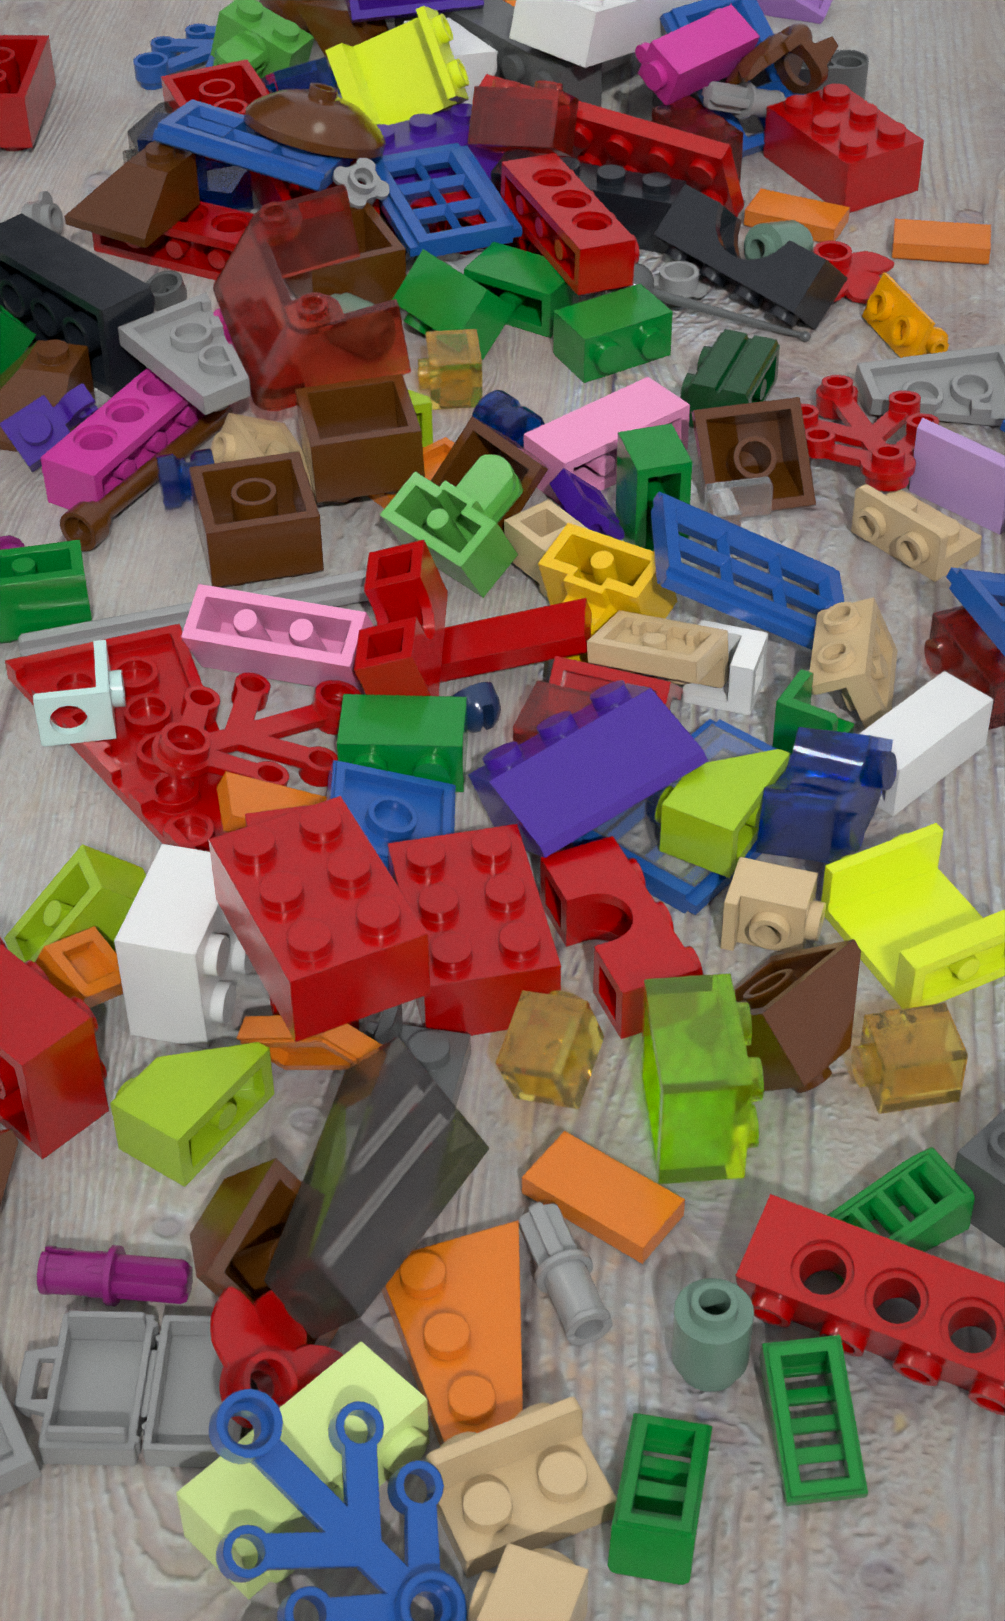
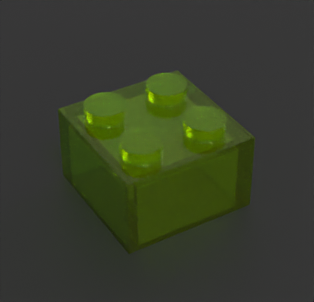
M731 973L644 979L640 1076L658 1184L745 1178L747 1148H758V1116L756 1107L752 1102L763 1100V1071L759 1057L747 1056L745 1045H751L752 1042L750 1008L748 1002H736Z

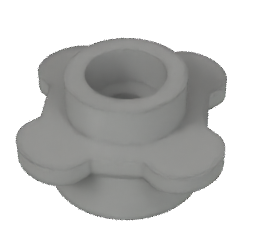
M359 158L355 165L347 168L339 166L334 170L332 178L334 183L339 185V196L349 207L361 209L368 202L373 205L376 199H386L389 194L390 187L387 182L379 178L375 171L376 165L372 160Z
M48 191L39 192L38 201L27 202L23 205L22 214L60 235L62 234L63 215L59 206L53 203V198Z
M685 261L669 262L660 268V275L653 276L655 289L693 299V297L701 298L707 294L708 287L706 284L699 283V269L692 263Z

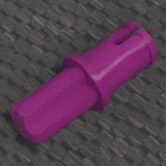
M46 1245L45 1251H42L37 1267V1288L40 1294L100 1298L105 1306L114 1307L119 1304L121 1299L183 1304L189 1299L193 1283L192 1266L184 1259L128 1255L123 1246L112 1245L108 1252L75 1250Z

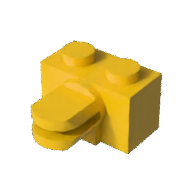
M571 523L566 524L538 562L550 605L582 598L587 599L592 612L591 637L620 610L666 619L678 602L675 592L663 588L657 583L654 551ZM588 653L563 657L588 663Z

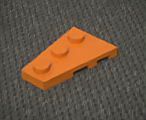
M519 1220L376 1261L377 1280L419 1392L427 1398L428 1416L439 1445L441 1446L445 1441L457 1434L464 1432L479 1433L510 1421L523 1411Z

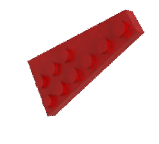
M180 623L103 639L107 643L111 671L122 670L126 706L115 707L116 739L73 743L70 745L162 844L210 852L208 839L227 833L223 831L217 786L223 776L207 772L199 777L179 779L161 770L151 758V747L154 738L162 732V729L167 724L181 721L180 709L185 690L192 686H203L191 652L181 638L183 631ZM94 642L5 660L8 679L33 706V695L36 693L96 687ZM64 706L56 709L50 719L59 727L74 728L84 723L87 715L78 707ZM215 720L214 723L205 726L204 729L211 733L218 731L219 727Z

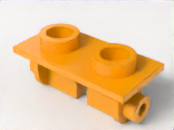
M883 272L874 292L868 299L862 317L900 358L947 352L949 347L947 333L942 328L934 327L936 323L919 307L910 294L903 290L888 273Z

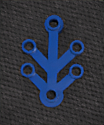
M201 23L191 24L185 28L186 39L160 36L150 41L151 52L139 54L133 60L135 78L140 82L141 87L147 90L161 89V76L175 73L207 61L204 68L213 66L215 58L210 54L216 26H208ZM177 52H186L177 56Z
M243 1389L232 1393L217 1406L209 1421V1437L215 1451L231 1463H252L320 1531L266 1533L254 1525L239 1526L221 1539L216 1550L218 1568L226 1578L234 1582L244 1583L255 1579L267 1570L357 1568L381 1592L379 1594L330 1598L320 1588L313 1586L302 1587L283 1599L278 1608L277 1621H295L293 1616L294 1606L300 1599L308 1600L314 1604L319 1615L318 1621H414L410 1607L415 1596H422L430 1601L434 1610L433 1621L467 1620V1602L461 1586L453 1576L440 1568L437 1504L442 1498L444 1485L440 1472L432 1464L422 1460L409 1462L396 1470L388 1482L387 1493L389 1501L395 1510L404 1515L405 1563L382 1541L377 1445L384 1433V1422L381 1414L374 1406L362 1401L349 1403L335 1413L329 1423V1440L334 1449L342 1454L344 1503L280 1440L283 1418L278 1405L269 1395L255 1389ZM235 1416L243 1417L252 1424L254 1438L251 1444L242 1445L231 1438L228 1431L230 1418ZM347 1416H357L365 1422L368 1429V1437L365 1443H355L348 1438L344 1429ZM407 1474L417 1475L424 1481L427 1495L423 1503L412 1501L405 1493L404 1481ZM236 1539H247L256 1547L258 1559L254 1568H241L233 1560L231 1551Z

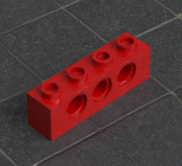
M556 153L502 162L501 197L521 225L522 232L577 295L633 285L634 265L639 261V246L635 236L630 234L616 219L615 215L601 203L593 191L586 187L576 176L575 172Z
M200 201V204L146 248L96 233H92L94 251L261 292L281 272L277 223L284 221Z
M770 1194L735 1275L737 1286L746 1292L753 1304L754 1316L782 1328H788L791 1321L820 1332L819 1337L841 1335L844 1354L860 1357L863 1355L864 1350L894 1361L893 1368L899 1374L914 1382L927 1386H936L939 1380L969 1391L968 1398L981 1408L1005 1416V1282ZM821 1270L833 1271L845 1280L837 1291L826 1295L811 1292L804 1286V1282L811 1274ZM902 1298L914 1304L918 1309V1313L910 1321L895 1324L882 1319L876 1310L886 1300ZM972 1326L986 1331L991 1336L993 1344L985 1351L968 1353L957 1348L950 1338L957 1330Z

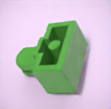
M234 0L219 11L210 55L215 58L213 66L247 59L266 88H271L305 79L314 37L299 28L294 22L286 20L265 8L257 0Z
M483 455L480 456L456 487L447 481H444L439 487L419 473L414 472L380 516L402 545L424 539L439 570L484 598L518 556V553L498 523L521 496L523 487L513 468L503 457Z

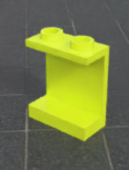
M422 6L416 9L418 15L416 19L356 46L340 43L325 50L342 98L359 107L375 125H391L407 121L416 114L439 113L469 100L465 86L469 85L468 74L459 58L455 59L449 44L453 40V33L444 14H438V11Z
M937 823L910 833L900 834L890 841L856 854L843 856L837 861L825 865L821 902H826L824 917L844 941L855 939L861 950L860 960L908 1016L1005 976V909L983 918L938 869L944 830Z

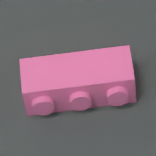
M646 377L525 433L524 449L542 460L548 468L537 489L561 505L560 500L549 483L563 468L600 491L616 484L618 432L672 423L687 450L690 404L650 377Z
M198 584L181 638L202 667L240 674L251 672L268 679L317 687L319 683L326 680H340L353 685L361 694L366 695L354 671L359 630L373 627L366 612Z

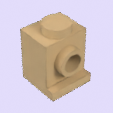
M549 499L504 520V534L518 553V556L512 563L539 583V593L546 598L548 596L538 562L567 523L588 529Z
M740 857L724 901L721 949L734 951L736 942L788 953L803 950L806 940L818 942L826 910V902L815 900L818 873Z

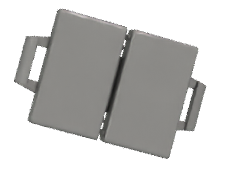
M69 1311L65 1313L62 1318L57 1346L25 1351L14 1402L15 1409L29 1418L32 1417V1414L43 1417L38 1443L42 1462L44 1464L135 1466L142 1448L147 1466L207 1468L218 1459L220 1455L213 1448L209 1437V1421L214 1410L222 1403L219 1382L223 1365L211 1342V1316L165 1315L162 1318L159 1334L155 1316L145 1315L144 1312ZM42 1363H54L47 1399H35ZM230 1418L228 1431L231 1438L238 1442L245 1437L246 1428ZM142 1431H143L144 1440H143V1446H142V1448H141V1437H142Z

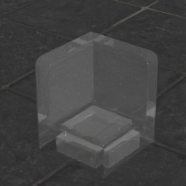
M769 477L706 484L705 512L781 544V540L771 521L773 484ZM710 545L711 549L716 551L715 547ZM730 554L731 558L733 559H742L733 554Z

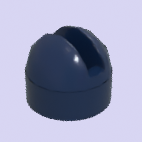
M492 682L477 683L453 695L467 697V730L469 732H480L482 727L489 730L499 721L501 704Z

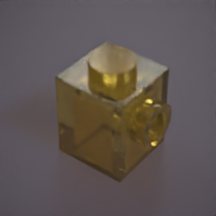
M477 329L425 332L426 358L417 359L419 390H429L432 410L483 407L482 359Z
M559 990L552 991L549 994L522 991L495 1064L514 1098L579 1110L605 1036L587 1000H583L570 992Z
M946 1003L906 1009H889L880 1013L864 1015L860 1045L852 1047L851 1062L858 1086L860 1088L868 1087L878 1114L960 1101L968 1053Z

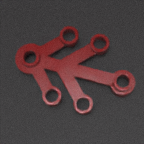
M830 375L822 379V385L816 389V407L810 404H801L809 458L828 459L860 467L861 473L865 476V483L879 491H897L909 484V477L915 473L916 460L913 456L917 427L922 418L938 425L939 419L931 414L920 413L921 396L918 393L901 390L889 395L888 411L872 424L858 405V389L853 386V380L845 375ZM819 416L828 419H841L845 425L820 420ZM906 424L905 437L895 445L886 444V441ZM835 441H836V442H840V443H844V444H848V445H852V446H856V447H860V448H862V449H858V448H853V447H848V446H844V445L835 444Z
M251 672L241 673L234 681L231 694L233 706L225 729L208 733L204 727L215 722L221 700L220 696L211 688L192 686L184 692L180 709L181 721L167 724L162 729V732L154 738L151 747V758L157 767L168 775L179 779L199 777L207 772L223 776L225 772H230L287 787L289 773L285 767L275 763L279 762L299 768V776L307 784L315 787H327L333 760L338 761V755L325 747H307L281 740L280 738L315 728L327 734L338 735L343 695L361 693L356 687L347 682L326 680L317 685L311 705L255 720L257 711H261L266 707L271 685L265 677ZM239 751L275 762L262 761L256 763L228 753Z

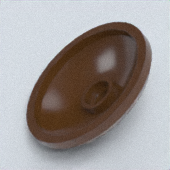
M310 83L309 89H283L254 100L247 105L244 121L256 132L272 140L309 152L341 158L371 159L381 156L386 145V140L375 123L359 107L337 97L338 90L326 84Z

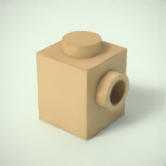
M507 1543L496 1573L484 1570L480 1575L472 1596L468 1619L469 1621H584L588 1608L589 1569L575 1565L571 1559L555 1550L547 1548L529 1550Z

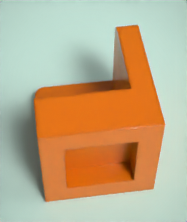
M95 926L44 946L35 960V963L47 975L51 985L69 999L73 996L80 998L89 1008L123 994L117 954Z

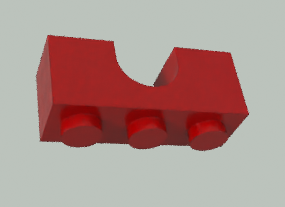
M423 539L370 552L368 555L364 592L374 611L377 626L359 630L354 671L366 695L439 696L448 591L427 544Z
M613 836L559 851L546 858L540 857V899L544 911L565 946H572L588 940L609 941L594 946L593 993L620 1039L695 1016L697 986L703 983L701 962L695 950L691 946L684 947L674 932L673 921L666 905L662 901L655 902L647 890L645 878L635 858L628 859Z

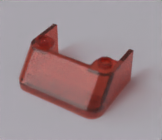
M344 184L283 202H270L262 206L251 218L214 282L213 291L230 342L249 377L252 401L262 410L280 411L297 406L295 389L411 373L400 309L396 299L344 314L339 302L335 298L321 293H308L298 299L291 300L284 283V278L360 257L348 193Z

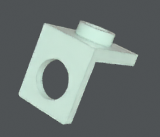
M106 640L93 641L96 687L36 693L33 695L42 746L116 739L115 707L126 706L122 670L111 671ZM64 706L78 707L87 715L85 722L74 728L59 727L52 722L50 717L56 709Z

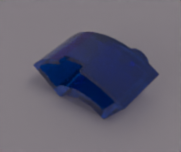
M798 727L794 749L784 773L775 784L764 787L756 852L826 863L838 861L850 852H857L863 843L864 834L874 816L882 790L891 789L896 778L897 759L895 753L891 752L893 740L871 735Z

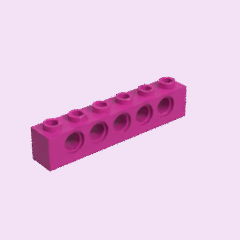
M225 302L213 314L219 317L223 325L224 336L228 344L233 345L249 377L251 388L280 362L277 318ZM146 368L40 457L48 502L69 510L82 501H99L205 414L149 368Z

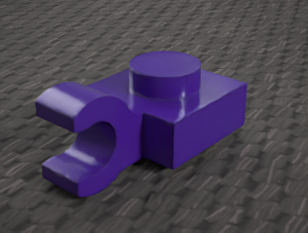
M82 383L67 392L56 406L52 407L48 399L43 395L1 422L0 426L31 472H34L42 467L40 457L67 436L71 428L86 420L98 408L95 405L94 398Z
M565 468L549 483L561 502L559 507L589 530L606 536L610 535L618 540L624 538V530L619 525L618 517L599 489Z

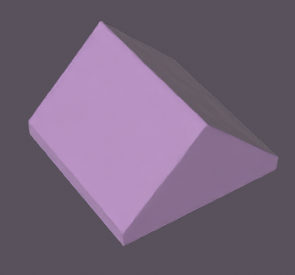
M922 418L917 427L913 456L916 460L915 473L910 479L909 491L999 535L1005 531V455Z

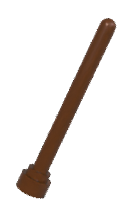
M228 406L224 410L204 415L99 501H82L74 505L60 519V528L67 541L80 540L82 551H90L107 538L111 519L221 430L228 413H233L232 408Z

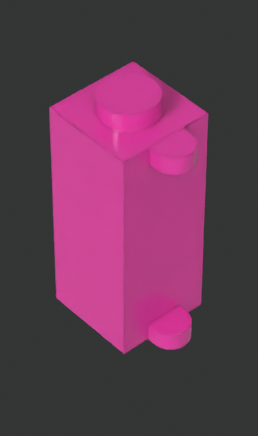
M732 4L722 9L718 8L699 20L651 41L650 44L644 42L635 48L636 57L641 63L638 75L644 80L647 87L667 106L705 86H709L712 81H719L729 76L741 58L755 48L760 36Z

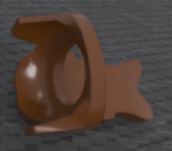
M802 23L793 24L779 33L768 36L751 52L743 56L731 71L725 83L735 85L741 82L746 83L774 63L779 78L787 90L796 94L811 93L827 80L829 65L833 54L838 48V44L833 36L814 43L812 41V32L808 26ZM803 61L810 72L811 79L809 83L799 79Z

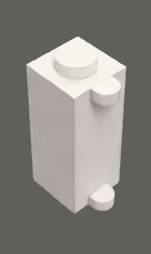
M943 671L852 738L850 744H843L833 752L835 764L839 769L846 772L844 787L889 815L895 816L986 745L993 699Z

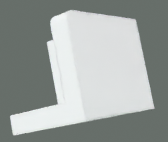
M705 620L699 621L698 625L728 630L729 681L722 688L694 683L684 684L682 701L750 716L765 678L768 633Z

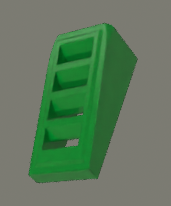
M930 1147L905 1160L827 1215L881 1236L870 1223L877 1219L889 1233L888 1239L926 1252L969 1229L975 1197L970 1187L934 1148ZM904 1205L915 1219L910 1222L898 1209L899 1207ZM832 1271L843 1285L845 1280L839 1274Z
M841 1335L762 1343L759 1362L786 1506L866 1498L868 1488ZM824 1374L826 1386L786 1390L785 1378ZM830 1403L832 1412L830 1415L794 1419L790 1417L789 1407ZM836 1431L838 1444L795 1448L794 1436ZM842 1461L845 1476L802 1481L800 1479L799 1465Z
M641 1413L633 1414L611 1526L608 1568L611 1572L677 1585H684L690 1581L713 1426ZM644 1451L691 1458V1461L688 1463L644 1455Z

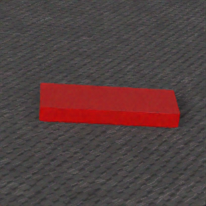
M582 598L445 627L440 682L553 660L555 656L567 657L587 653V641L591 638L592 612L587 599Z

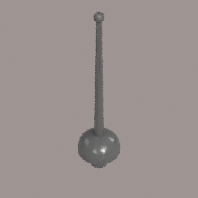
M637 263L634 265L633 285L631 286L641 283L661 302L798 337L803 342H808L811 338V334L808 331H795L655 289L651 271L642 264ZM626 286V287H621V288H615V289H610V290H605V291L615 292V291H618V290H621V289H624V288H627V287H631V286Z

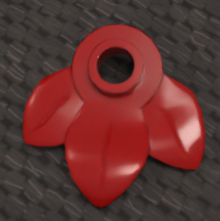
M823 241L816 244L813 248V253L829 261L848 278L833 302L846 296L853 302L867 304L870 295L874 292L880 280L879 275L890 271L895 264L891 259L875 252L861 251L852 253L851 247L840 241Z
M297 1283L265 1292L253 1304L241 1291L229 1286L224 1289L213 1308L210 1333L211 1342L223 1365L219 1382L222 1402L236 1391L251 1389L250 1378H252L256 1382L258 1390L269 1395L280 1408L344 1355L326 1346L306 1345L307 1332L304 1295L301 1285ZM239 1416L232 1417L242 1427L253 1430L252 1424L247 1419Z

